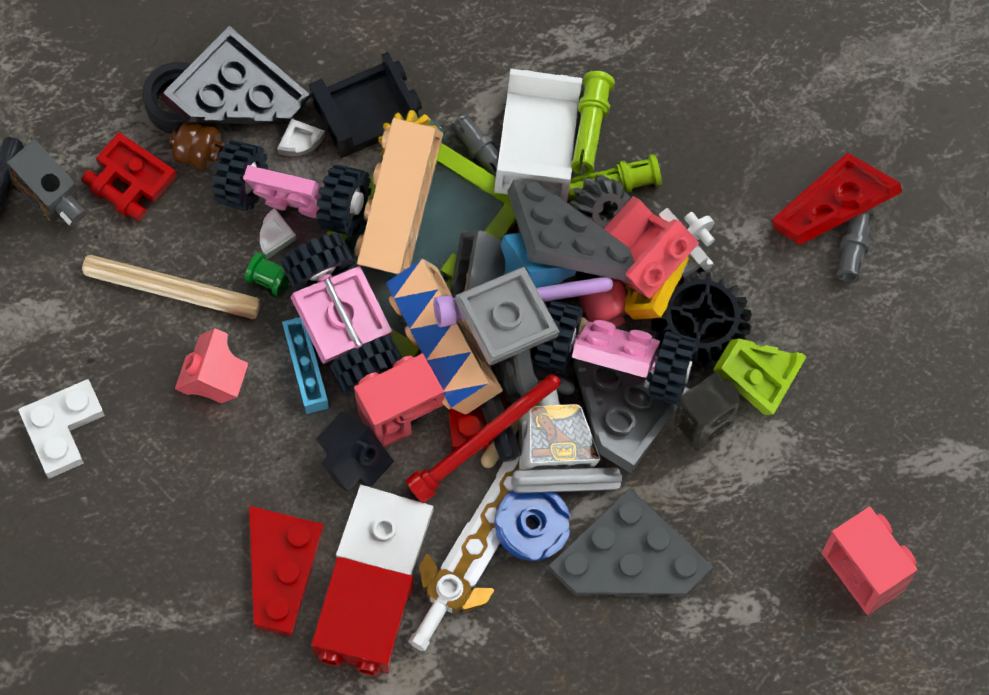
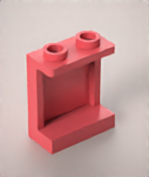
M634 196L604 228V230L629 247L634 259V264L626 272V276L631 282L622 281L623 284L648 299L656 293L699 244L680 221L673 219L671 222H668L654 215L640 199Z

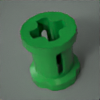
M257 252L253 256L246 269L245 281L250 284L256 282L271 289L272 295L281 296L289 285L282 267L266 259V255L262 252Z

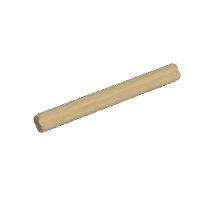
M87 255L82 266L83 274L88 277L250 319H255L260 310L261 303L257 297L94 255Z

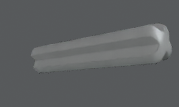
M616 467L516 470L513 472L511 485L516 493L617 490L621 486L622 475Z

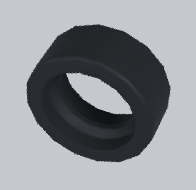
M171 62L163 64L152 71L144 82L142 97L148 117L157 128L167 133H172L174 128L180 127L185 120L178 114L167 113L161 110L157 104V96L162 89L172 84L191 65L189 63Z

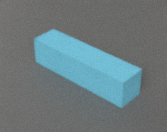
M301 318L283 321L282 324L306 414L329 409L312 341Z

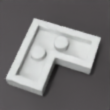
M89 379L18 409L48 479L84 464L70 431L105 416Z

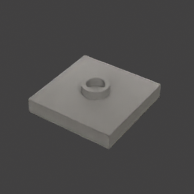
M525 267L469 289L455 297V302L489 366L556 338L560 332Z

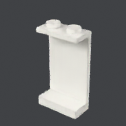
M510 69L494 193L508 194L507 191L513 180L524 183L534 182L548 188L567 202L582 78Z

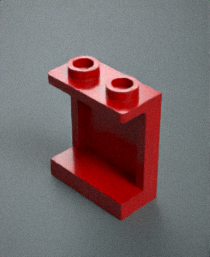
M337 556L311 644L314 655L319 656L318 660L331 666H341L342 662L355 665L358 672L370 676H379L380 672L389 674L391 658L407 601H410L414 589L413 575Z

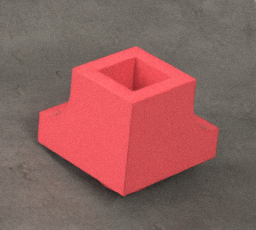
M214 328L199 335L194 352L186 355L175 390L187 395L204 396L222 404L238 397L248 363L238 359L231 353L227 344L228 334Z

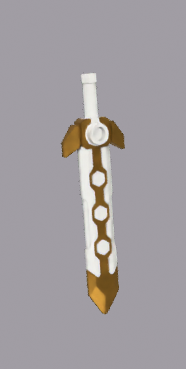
M519 457L511 462H503L496 474V479L472 519L466 524L442 564L441 570L437 571V566L429 554L425 555L419 565L423 591H427L429 601L433 604L417 631L412 634L408 641L418 650H426L431 636L446 611L459 613L460 610H463V613H467L486 605L494 593L493 588H474L473 590L471 588L475 587L501 543L497 538L494 526L496 507L502 498L513 490L511 479L513 472L519 470Z

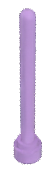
M598 277L536 289L543 302L606 292L612 289L613 281L609 277ZM451 295L434 297V314L439 327L456 325V321L463 319L455 298H452Z

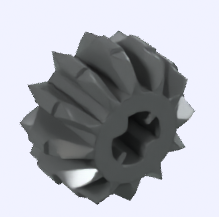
M596 175L594 180L583 178L582 189L572 188L577 196L575 200L567 203L604 229L624 207L630 196L622 190L623 186L620 182L614 179L610 180L603 175Z

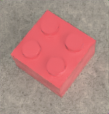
M871 506L834 529L821 553L867 616L904 592L918 570L915 566L916 560L912 552L905 545L900 546L892 536L893 531L887 519L880 513L876 514Z

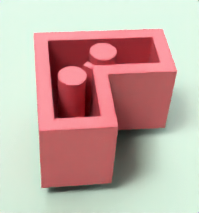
M423 353L414 358L413 356L403 357L394 363L393 368L381 374L378 372L368 374L358 382L359 385L354 386L358 414L363 424L370 427L384 448L411 435V421L444 405L442 403L444 391Z

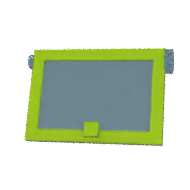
M430 119L429 126L436 125L443 132L442 147L439 149L410 266L422 258L438 268L448 289L451 291L461 233L480 230L502 240L503 235H507L517 220L509 195L494 193L496 177L444 145L443 143L447 139L446 133L438 124ZM374 172L370 176L371 184L368 188H371V195L368 196V200L373 199L376 185L373 184ZM362 218V226L360 229L357 228L355 235L341 234L354 260L352 266H349V269L346 271L358 266L361 267L393 331L390 336H392L401 357L413 356L414 358L420 354L421 350L419 346L416 347L409 340L405 332V327L408 325L403 315H398L389 302V297L392 294L386 282L397 276V274L357 264L358 257L355 256L356 243L359 236L364 235L367 221ZM328 231L327 234L329 236L331 233L335 232Z

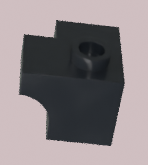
M342 411L316 438L327 453L321 464L337 485L347 492L357 481L361 485L371 487L394 462L370 427Z

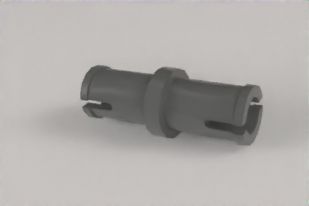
M467 113L461 115L456 119L459 125L453 122L450 130L468 148V155L471 159L478 160L487 172L496 177L499 151L494 147L495 141L491 136H485Z
M870 210L850 219L846 235L841 238L840 248L842 249V254L836 276H839L838 278L842 281L857 282L860 279L863 257L868 253L870 247L868 234L874 216Z

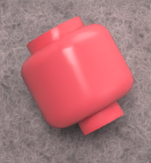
M611 278L613 287L609 291L578 296V301L581 308H583L587 321L603 320L614 324L615 328L626 323L623 316L627 315L625 312L627 292L621 280Z

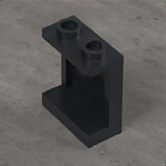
M389 52L381 54V64L326 87L323 79L309 84L311 101L341 158L378 143L379 137L383 136L385 131L383 128L384 123L391 125L395 114L399 113L406 120L408 112L412 110L417 114V118H419L418 111L422 109L421 101L414 89L408 90L404 82L407 80L403 66L399 61L393 62Z

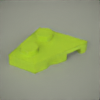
M734 339L730 340L713 370L764 415H774L805 361L806 356L803 353H789L778 350L777 347L769 345L759 346L752 341Z

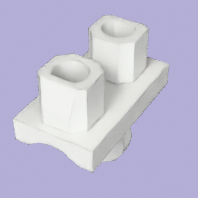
M668 208L659 214L662 219L671 222L673 219L678 220ZM693 212L685 216L684 219L690 226L688 231L696 240L701 239L706 246L711 245L715 241L709 233L714 226V221L710 216L698 219ZM699 245L688 255L689 259L682 275L686 277L700 267L707 271L714 265Z

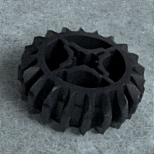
M697 271L692 273L691 281H688L682 275L662 317L651 321V330L658 332L655 335V339L660 341L659 344H662L667 331L680 334L674 324L677 325L678 329L689 333L691 338L697 339L691 370L695 369L697 362H702L706 371L710 369L712 360L716 363L718 362L730 340H747L745 336L750 334L752 328L751 324L747 323L752 317L751 310L744 309L747 306L748 300L746 297H737L739 293L738 285L726 288V276L721 278L719 282L713 281L714 276L711 271L707 273L706 279H700ZM699 298L695 304H682L681 307H677L687 300ZM712 301L721 306L725 312L716 310L712 305ZM704 309L703 318L706 319L705 324L702 325L701 332H698L699 323L696 321L700 317L701 310ZM721 333H722V334H726L724 337H722L721 339H719V340H717V341L710 342V343H703V341H704L707 337H710V336H719V337H720Z

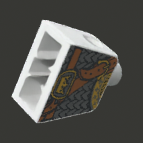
M557 389L521 418L519 423V447L521 450L519 470L594 468L600 461V456L582 407L577 404L560 405Z

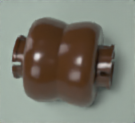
M185 121L180 127L177 126L172 131L169 148L173 149L172 154L177 162L191 164L199 170L206 171L214 163H219L218 155L220 151L224 152L225 143L221 142L222 136L218 129L211 126H203L200 123H187Z

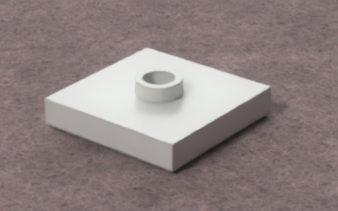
M360 484L336 557L412 575L434 510L433 506Z

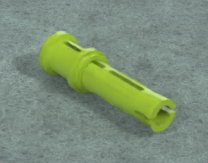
M590 71L583 77L582 84L585 90L583 97L578 102L581 120L573 161L570 167L572 171L581 175L584 164L586 165L585 175L591 174L594 171V161L602 119L610 111L608 97L609 93L614 89L615 81L611 75L603 71Z
M651 154L648 156V159L632 163L619 161L615 168L572 177L567 201L575 200L577 195L572 188L582 189L583 178L594 180L596 175H603L610 180L614 179L620 182L623 186L622 190L627 193H631L632 188L654 184L656 187L661 186L662 179L656 155Z

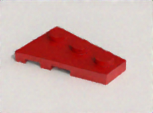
M847 152L771 221L774 230L801 245L903 193L901 183Z
M249 506L255 628L293 637L324 531L323 523Z

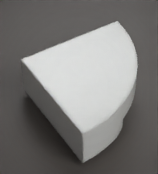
M291 119L277 148L278 154L290 157L307 154L322 143L325 138V131Z
M275 208L264 218L260 231V246L262 252L266 255V259L271 258L297 240L296 234Z

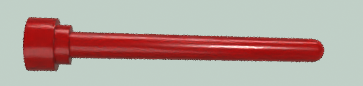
M553 374L547 376L432 469L428 470L425 468L422 472L417 470L405 479L414 495L422 503H426L437 494L435 490L440 487L439 482L555 391L560 386L559 377Z

